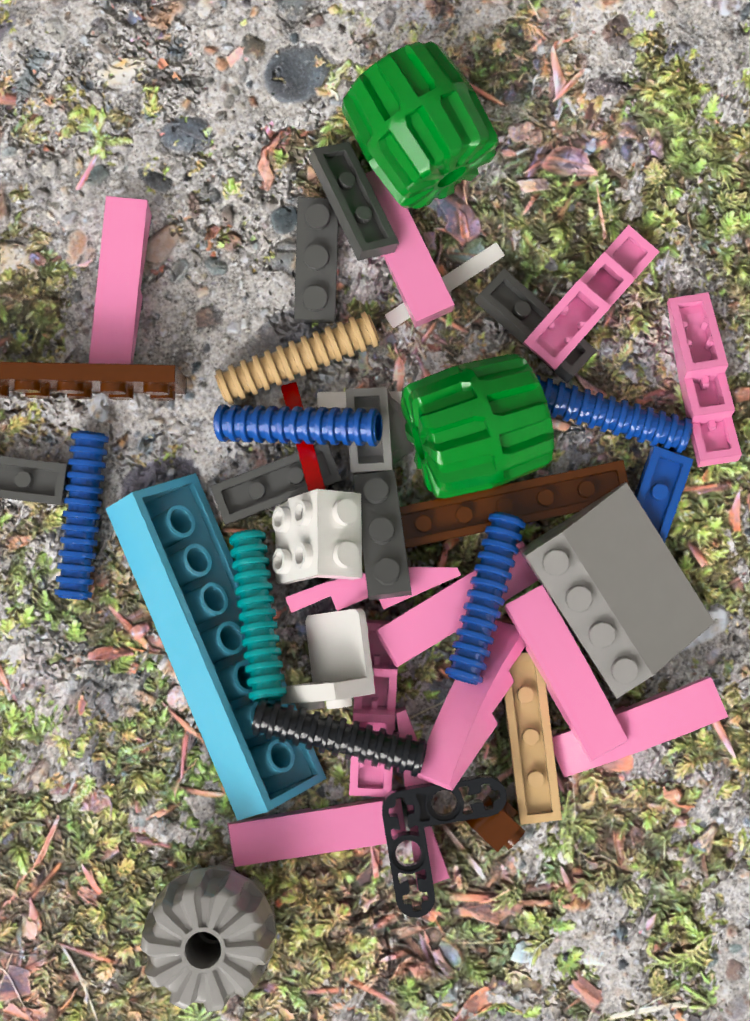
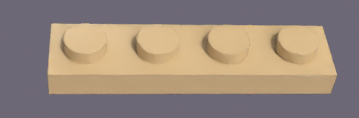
M521 652L509 670L514 683L505 694L504 703L518 821L520 825L562 820L546 682L528 652Z

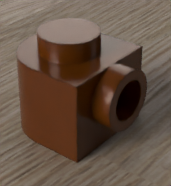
M489 795L482 801L484 806L492 805V798ZM507 801L504 808L498 814L465 820L497 852L503 846L508 850L512 848L525 833V830L513 819L518 814V811Z

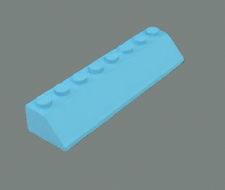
M194 473L131 492L107 507L106 511L237 821L269 812L327 779L313 746L309 750L305 748L306 744L303 743L293 746L292 741L286 739L285 743L279 742V737L273 736L270 740L266 739V734L260 733L259 736L253 735L251 728L258 702L250 700L248 693L252 691V687L247 685V679L250 678V674L245 672V666L249 665V662L243 656L247 652V648L242 646V640L245 639V635L241 634L240 627L244 623L238 617L242 609L237 607V601L240 600V596H237L235 593L239 583L234 582L233 576L237 574V571L232 568L233 558L197 474ZM285 681L281 683L282 687L287 686ZM281 698L276 700H270L268 701V703L274 704L275 701L281 702ZM281 703V706H282V707H286V708H287L288 705H289V704H282V703ZM291 703L294 705V710H297L295 703Z

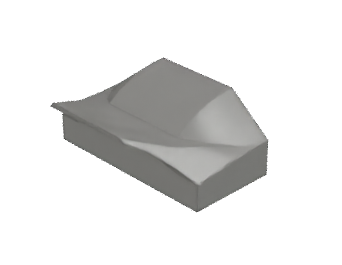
M387 387L345 389L346 407L353 408L354 412L358 408H365L367 412L371 408H377L383 420L382 437L376 447L369 446L368 442L364 446H357L355 442L349 446L351 474L393 470L396 462L411 453V442L407 440L405 432L406 420L401 412V404L391 397Z

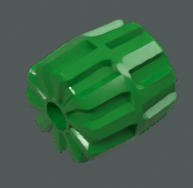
M432 41L408 44L387 54L355 80L342 101V112L364 157L394 199L403 208L417 209L430 205L435 198H446L455 192V187L463 180H473L479 174L477 168L491 162L496 155L495 148L499 145V139L474 89L443 48Z
M507 354L452 366L412 382L402 390L401 412L406 420L405 432L407 440L414 443L416 450L414 462L417 469H422L424 484L430 492H433L436 498L445 499L495 488L542 469L553 459L554 430L549 406L535 372L526 359L519 354Z

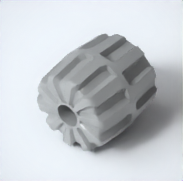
M221 861L217 866L205 868L198 864L185 870L157 895L145 921L140 948L147 954L148 962L144 972L153 987L165 986L171 992L169 1003L181 1009H186L193 1002L203 1003L207 1013L223 1010L228 1000L236 995L245 998L256 986L273 956L276 939L274 906L269 904L265 896V886L255 875L247 878L236 872V867H234L233 863Z

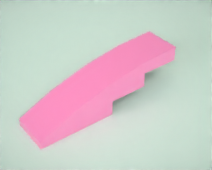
M628 225L542 320L523 344L555 371L660 251Z
M709 292L668 298L667 306L679 384L686 417L691 418L693 424L691 441L697 467L739 461L742 453L732 419L735 407L725 374L728 362Z
M523 541L516 544V547H518V549H521L525 546ZM520 551L517 555H513L512 558L516 563L515 567L509 569L512 578L506 581L505 585L508 586V592L503 593L501 597L505 601L538 581ZM475 570L374 631L395 667H399L455 633L458 628H462L463 623L459 620L461 615L466 614L463 606L465 602L470 600V597L467 596V591L473 589L474 585L470 581L472 577L477 575Z
M408 567L412 595L379 599V602L384 610L454 579L461 574L457 567ZM362 573V578L354 580L337 579L287 596L285 599L291 613L331 596L337 611L369 598L366 574Z
M543 585L506 604L505 610L525 642V649L546 682L547 691L589 761L592 762L627 742L628 739L604 692Z
M366 619L371 662L374 671L375 694L354 697L353 722H360V727L366 728L367 724L373 725V730L379 731L380 728H385L386 733L392 735L393 731H395L398 667H395L374 632L390 621ZM352 756L349 796L385 797L392 790L393 767L390 770L384 769L385 764L378 763L377 767L371 766V761L369 760L359 763L358 758Z
M495 620L494 624L498 628L497 631L491 634V637L494 638V643L492 645L488 644L487 650L491 653L490 657H485L483 662L487 664V668L484 671L481 670L480 676L484 678L481 684L474 685L455 679L428 738L421 772L417 775L420 779L453 791L498 725L492 713L514 683L509 670L526 647L515 625Z
M706 676L673 691H664L628 707L621 706L614 709L613 712L628 741L592 762L587 758L570 728L552 735L554 756L565 778L683 736L725 719L728 715L712 677Z

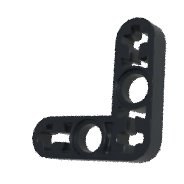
M490 774L461 778L453 791L448 790L455 795L456 805L447 814H440L432 808L433 796L438 791L448 790L433 783L391 790L385 796L382 802V816L396 902L403 914L413 918L422 917L432 910L435 903V892L424 827L498 814L504 808L507 801L506 790L498 778ZM489 784L492 791H498V796H494L491 799L492 805L484 806L480 799L469 800L468 802L472 809L463 811L464 800L459 787L467 786L468 795L481 793V785ZM404 798L406 805L414 806V810L407 812L409 829L417 825L418 832L403 831L392 836V829L400 830L398 815L396 813H389V808H393L396 805L395 799ZM406 840L417 843L421 849L419 859L411 864L402 863L396 857L397 846ZM425 869V875L416 874L419 891L427 892V896L421 897V905L412 906L410 899H403V895H407L410 892L408 875L399 879L398 873L413 874Z

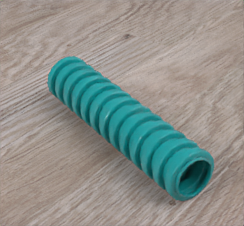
M253 529L234 533L229 537V543L234 546L230 550V554L236 560L232 563L233 570L237 571V574L233 576L234 582L239 583L235 593L237 596H240V600L237 601V607L242 609V612L238 617L244 623L240 627L241 634L245 635V639L242 640V646L247 648V652L243 656L249 662V665L245 666V672L250 674V678L247 679V685L252 687V691L248 693L250 700L259 702L262 698H268V701L280 699L287 694V689L282 687L281 684L285 681V675L280 674L283 662L278 660V656L282 652L281 648L276 646V643L280 642V637L275 634V630L278 629V623L273 621V617L277 615L276 610L271 608V605L275 603V599L269 593L273 590V585L268 582V579L271 578V572L266 569L270 564L269 558L264 556L268 552L267 545L263 544V541L266 540V534L260 530Z

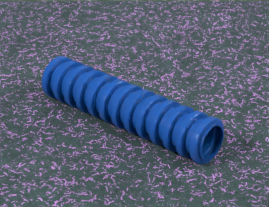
M536 374L546 397L551 418H556L559 415L562 416V421L568 422L569 419H573L576 425H581L584 422L587 423V428L593 429L594 426H598L600 432L605 433L607 429L612 430V435L618 436L622 433L624 438L628 440L636 437L639 443L647 440L650 446L661 444V447L666 450L672 447L674 452L678 454L682 453L689 443L693 428L691 418L685 417L683 420H680L678 414L674 413L671 416H666V411L664 410L655 413L653 407L648 406L646 409H641V404L639 403L631 406L628 400L625 399L621 400V402H617L614 396H609L606 399L603 398V393L600 392L592 395L590 389H584L581 392L578 391V386L576 385L567 388L565 382L560 381L558 385L553 384V379L547 378L546 381L540 380L541 376Z
M221 404L214 414L213 427L217 439L221 442H226L229 439L232 442H239L242 439L243 442L247 443L253 440L257 443H263L265 440L268 443H276L279 440L280 443L288 444L291 440L294 444H301L304 440L306 444L311 445L315 441L320 445H326L328 441L331 445H339L342 441L343 445L351 446L353 442L357 446H364L368 442L369 446L376 447L382 437L383 420L377 408H371L369 412L365 408H358L354 412L353 408L346 407L342 412L338 407H333L330 411L326 407H320L316 411L314 407H307L303 410L302 407L295 406L291 410L288 406H282L280 409L277 406H269L266 409L265 406L258 405L254 409L251 405H245L243 408L240 405H232L229 408L228 405Z
M76 431L71 433V439L75 440V442L69 449L73 453V458L68 459V464L72 466V470L67 472V478L71 480L70 484L65 486V490L69 491V497L64 498V503L68 504V508L62 514L63 517H66V524H61V529L65 530V536L60 537V543H64L63 550L58 552V555L62 556V563H57V569H61L60 576H56L55 581L60 583L59 589L54 590V595H58L59 598L88 600L93 595L92 592H89V585L94 584V579H90V574L95 572V566H91L92 559L97 557V554L93 553V546H98V540H94L95 533H99L100 528L95 526L96 520L101 519V515L97 514V507H102V501H98V498L104 491L103 488H100V482L105 481V476L101 475V469L106 468V463L102 462L103 456H107L108 450L104 449V443L109 442V437L98 432Z
M503 512L489 514L488 520L491 522V525L486 526L484 531L488 536L482 539L481 545L484 547V550L478 552L477 556L481 561L480 564L475 565L474 570L477 572V575L472 577L470 581L474 586L473 589L467 591V596L470 597V600L464 603L463 608L466 610V614L461 615L459 620L463 625L462 628L456 630L459 639L454 641L452 645L456 650L454 654L449 655L448 660L452 662L451 667H446L445 669L448 677L474 685L481 684L484 679L480 676L481 670H486L487 664L483 662L485 657H490L491 652L487 650L488 644L492 645L494 643V638L491 637V634L497 631L498 628L494 624L495 619L501 617V612L498 611V608L505 603V600L501 597L503 593L508 592V586L505 583L512 578L509 569L515 567L516 562L512 558L513 555H517L519 552L516 543L522 541L523 537L519 533L520 530H524L526 527V523L521 518Z

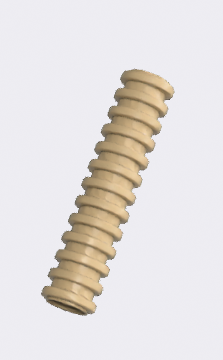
M364 311L360 313L361 318L356 320L353 316L349 317L348 323L343 324L342 321L336 323L337 327L333 329L330 326L324 327L325 332L320 334L318 331L312 332L313 337L308 339L305 335L301 336V341L298 343H294L291 340L288 342V347L282 348L279 345L276 346L277 351L270 353L269 350L264 351L265 356L258 358L257 354L253 355L250 362H246L245 359L241 360L240 366L228 365V370L222 372L221 369L216 370L215 379L224 401L232 405L234 404V399L238 397L241 400H245L246 394L252 392L255 396L258 394V389L263 387L267 391L271 389V384L276 383L277 386L283 384L282 380L288 378L289 381L295 379L294 375L299 373L301 376L307 375L306 370L311 368L315 372L319 370L318 366L321 364L328 367L331 365V360L336 359L337 362L343 360L342 356L346 354L349 357H353L355 355L354 351L360 349L363 353L367 351L366 347L372 345L373 348L378 347L380 340L370 315H367Z

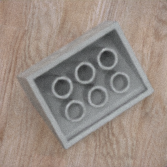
M627 482L622 483L519 549L598 675L616 699L654 676L714 623Z

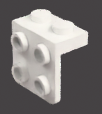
M315 489L288 498V501L276 506L272 516V526L275 530V552L272 558V567L278 584H290L316 577L350 580L362 578L361 493Z
M357 608L308 615L305 625L312 682L284 686L287 689V694L281 698V703H299L301 711L302 707L308 710L325 708L324 701H326L327 709L353 706V697L375 694L374 671L371 662L368 626L364 610Z

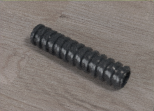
M262 698L258 702L251 728L254 736L264 733L266 734V739L270 740L273 736L279 737V742L285 743L286 739L292 741L293 746L303 743L306 744L305 748L309 750L312 749V746L319 747L318 751L320 753H324L326 749L332 751V756L337 757L338 753L345 754V759L351 760V757L354 756L358 758L359 763L369 760L371 761V766L377 767L378 763L385 764L384 769L386 770L396 767L398 768V773L403 774L405 770L411 771L410 774L414 777L421 772L427 749L424 738L414 741L412 740V735L409 734L405 738L399 737V732L393 731L392 735L387 734L385 728H380L379 731L373 730V725L367 724L366 728L360 727V722L354 721L353 725L346 723L347 719L341 717L340 721L333 720L334 716L328 714L327 718L321 717V712L315 711L314 715L307 713V708L302 707L301 711L294 710V705L289 704L287 708L282 707L280 701H275L274 704L268 703V698Z

